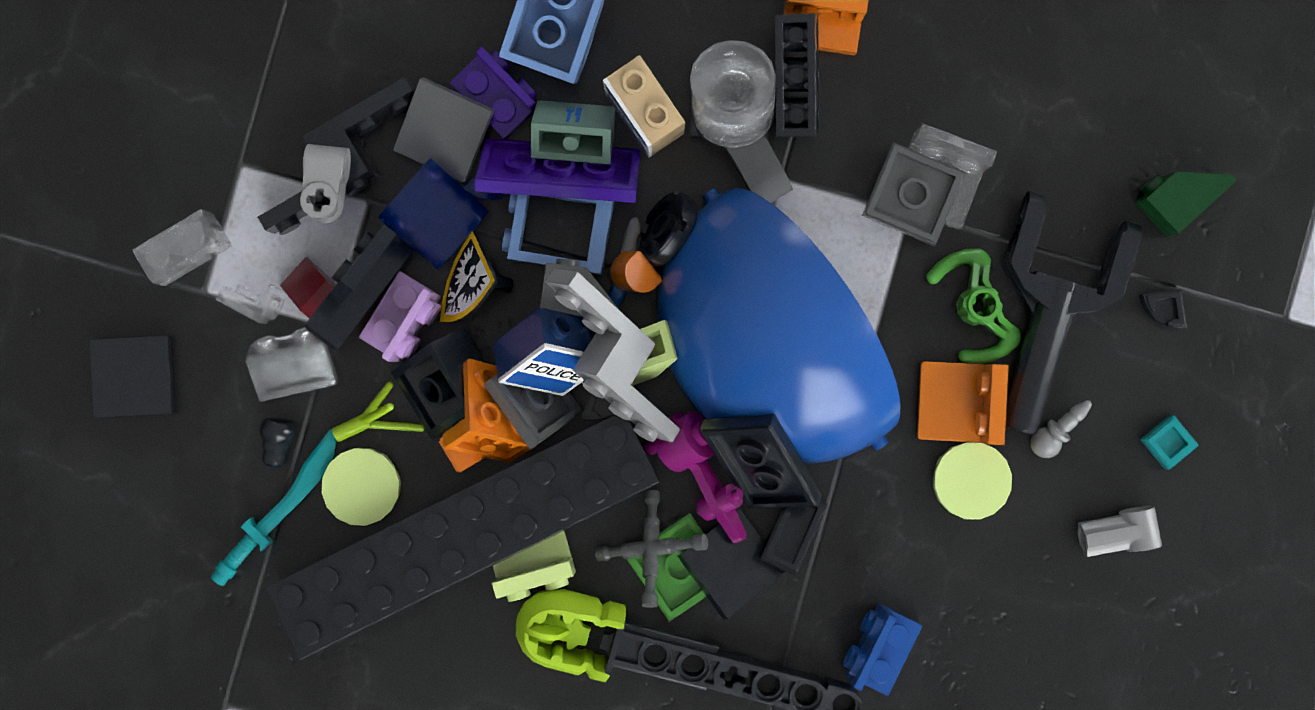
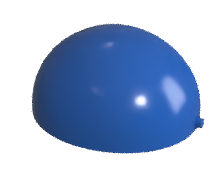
M713 188L704 194L702 198L706 203L697 212L693 230L685 245L673 259L662 265L660 271L662 282L657 286L656 297L657 322L663 320L668 322L678 357L669 367L686 398L706 419L775 414L802 462L807 464L840 459L871 445L876 451L889 443L885 436L895 428L900 418L901 406L897 383L878 336L846 283L812 240L787 215L763 197L742 188H732L723 194H718L716 189Z

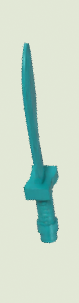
M332 429L328 431L304 462L295 482L284 498L258 524L255 523V517H252L241 526L247 534L229 552L228 556L217 564L215 572L211 576L214 582L224 586L228 579H232L237 572L236 569L239 564L250 554L254 547L259 545L260 551L265 550L273 542L268 534L321 480L335 454L337 440L333 435Z

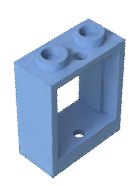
M511 194L509 213H514L512 229H505L502 243V251L508 252L507 259L512 262L546 267V263L556 264V259H567L521 251L530 195ZM548 197L596 205L587 262L575 261L580 262L579 267L587 268L592 275L602 276L615 201Z

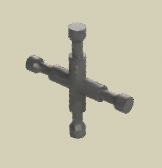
M646 490L644 501L647 504V518L644 519L643 541L623 543L621 547L612 548L607 545L597 546L595 557L598 562L609 561L612 557L620 556L624 559L643 557L642 577L645 578V592L642 595V606L653 608L658 606L655 578H658L659 555L680 553L682 549L691 548L696 551L707 550L708 539L706 534H698L690 539L681 540L678 537L659 539L660 520L657 518V505L660 502V491Z

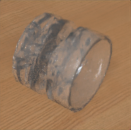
M734 40L716 43L699 55L692 66L690 76L692 112L699 131L711 142L719 146L732 148L750 145L763 137L773 123L775 112L776 75L772 61L760 48L748 42Z

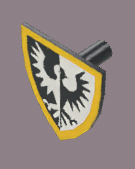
M471 231L452 265L442 299L441 323H456L466 319L482 305L492 290L510 293L513 288V280L511 278L495 274L476 231Z

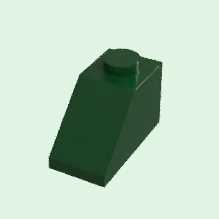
M1174 172L1163 177L1157 174L1140 189L1144 195L1135 204L1168 237L1179 234L1237 179L1232 174Z

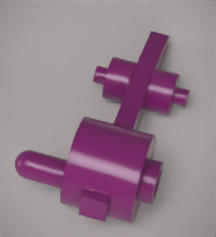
M681 411L669 416L668 418L680 428L674 441L669 442L657 438L654 442L646 440L643 444L646 453L649 455L658 453L664 465L674 472L690 469L703 494V497L697 501V514L707 521L716 518L733 543L746 539V531L736 512V508L740 507L743 502L742 490L733 484L723 487L707 462V459L715 453L700 431L701 425L706 418L697 412H689L682 415Z

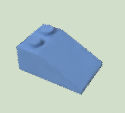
M517 0L499 57L572 84L578 83L593 41L604 0Z

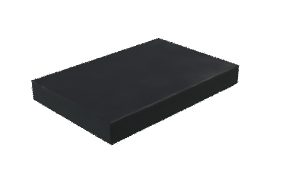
M775 414L704 419L700 428L701 433L734 485L742 490V498L749 508L819 505L822 494Z

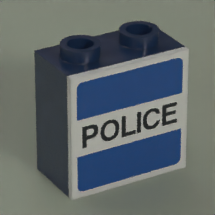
M542 307L537 308L493 344L498 383L564 396L584 381L573 369L596 332L583 324V317Z

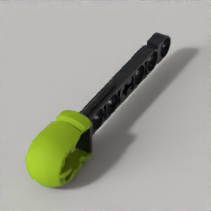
M566 589L543 590L537 592L523 604L516 619V637L523 653L537 664L579 676L586 671L590 679L606 682L613 667L706 691V688L789 710H836L832 706L834 699L838 695L848 694L854 698V703L848 710H862V702L858 691L851 684L827 677L824 683L815 674L719 650L718 645L626 622V607L624 604L609 601L602 605L597 597ZM582 620L593 622L596 626L613 627L610 633L604 631L600 643V649L605 650L606 655L596 654L593 650L586 648L583 650L575 648L577 645L586 646L591 627L583 624ZM651 645H659L665 649L666 656L662 661L653 663L644 657L645 649ZM689 655H698L704 660V665L697 672H688L682 667V661ZM730 666H735L737 674L740 676L733 675L731 681L725 680L722 671H728ZM749 670H753L750 676V687H747L745 677L749 678ZM767 674L774 675L779 679L778 687L770 692H764L757 686L759 679ZM804 684H810L817 689L815 697L807 702L800 701L795 697L797 688Z

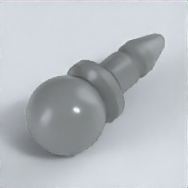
M1086 400L1073 406L1069 413H1066L1058 420V423L1051 419L1047 422V427L1039 428L1037 435L1033 434L1031 436L1030 445L1033 452L1042 458H1051L1057 455L1061 450L1062 442L1070 440L1067 432H1070L1078 424V421H1082L1086 417L1092 405L1091 401Z

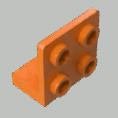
M468 359L463 363L465 419H462L458 424L443 433V448L511 463L530 451V448L484 387L488 380L497 375L496 365L474 359Z
M921 362L917 438L922 440L1004 445L1008 365Z

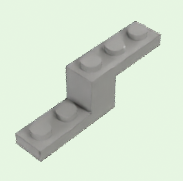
M553 269L545 282L557 292L555 296L557 301L571 310L578 311L584 317L582 320L583 324L596 332L573 369L584 380L583 387L591 394L599 398H605L611 403L608 407L609 410L618 417L634 423L636 426L633 430L642 438L654 442L656 438L673 442L680 428L631 385L656 344L580 273Z

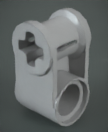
M307 144L305 148L300 203L303 211L319 223H333L343 213L346 184L351 165L349 148ZM323 196L330 200V204L322 206L320 211L314 205L316 201H322Z

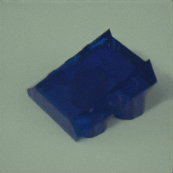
M430 158L378 218L438 270L489 211Z

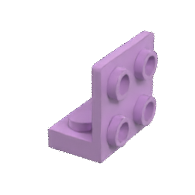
M399 271L359 338L383 352L382 358L388 362H401L404 357L410 359L421 342L417 335L423 325L427 324L430 326L441 310L442 306L437 304L441 295Z

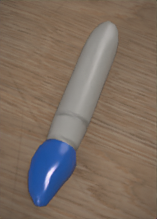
M633 217L626 227L620 253L622 251H636L637 238L641 231V224L637 217ZM612 284L609 290V297L619 308L627 292L618 289Z

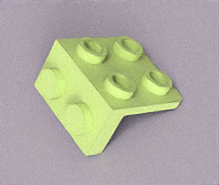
M565 531L494 565L493 569L496 579L492 586L496 599L507 596L508 602L530 596V589L545 585L546 591L568 585L567 578L573 577L576 569Z

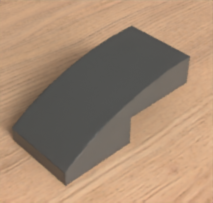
M755 119L721 139V143L739 171L740 178L747 190L756 193L770 203L793 190L777 156Z

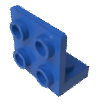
M878 603L875 611L870 609L862 621L860 631L864 633L858 645H851L843 661V666L846 667L844 673L852 686L861 691L864 685L889 696L923 626Z

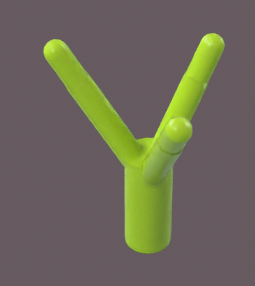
M387 382L363 414L332 428L335 439L341 442L368 428L423 432L425 428L422 424L375 421L394 409L392 403L378 408L394 386L392 382Z

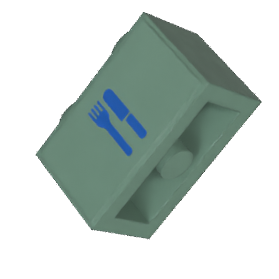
M537 100L531 122V158L610 164L614 144L616 107Z

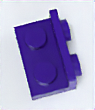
M481 46L475 51L478 56L450 84L459 94L494 109L495 111L489 125L503 139H508L534 114L536 103L533 98L537 96V93L524 79L520 78L517 82L513 80L506 72L510 67L509 64L499 57L497 51L493 50L488 54Z

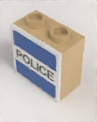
M640 55L603 79L606 96L612 105L616 107L617 112L648 157H651L684 134V119Z

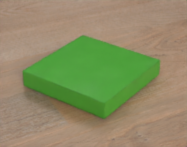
M689 512L659 532V539L678 537L680 540L690 539L694 535L704 534V532ZM680 553L659 555L658 578H655V592L658 596V606L669 622L706 597L677 557ZM643 557L627 559L645 585V578L642 577Z

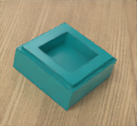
M1174 415L1166 417L1140 439L1166 470H1170L1199 446Z

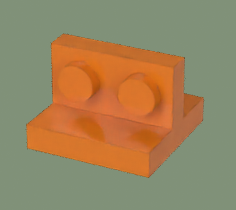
M785 0L783 14H819V50L855 56L858 48L861 22L867 13L869 0Z

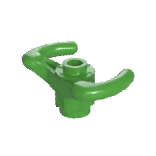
M980 248L964 249L951 253L932 267L926 275V280L930 284H936L946 273L955 267L963 264H968L971 267L968 289L960 294L956 303L957 314L965 323L972 326H985L999 337V342L997 345L981 350L963 349L959 352L958 359L961 363L965 364L994 362L1008 355L1019 346L1021 341L1020 330L1003 316V304L997 296L998 292L992 288L989 281L991 267L989 255ZM976 299L982 305L979 312H975L972 306L976 303Z

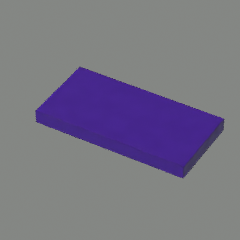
M487 138L484 142L475 177V191L636 203L640 150L613 147L610 164L531 158V141Z

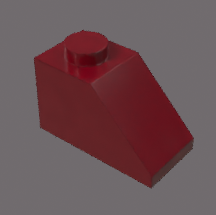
M305 257L281 283L280 287L297 308L310 319L335 287L336 283L308 257Z

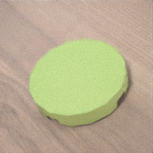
M962 442L954 445L939 457L935 465L932 486L937 500L948 512L963 519L980 520L995 514L1006 503L1012 490V473L1007 460L995 448L984 443Z
M354 448L340 453L329 463L322 477V495L326 507L337 519L350 525L367 526L381 521L394 510L401 494V478L396 467L387 455L373 448Z

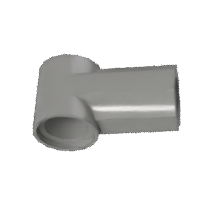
M1154 506L1129 508L1119 511V515L1078 523L1077 534L1079 544L1084 556L1087 557L1121 550L1128 552L1146 551L1162 546Z

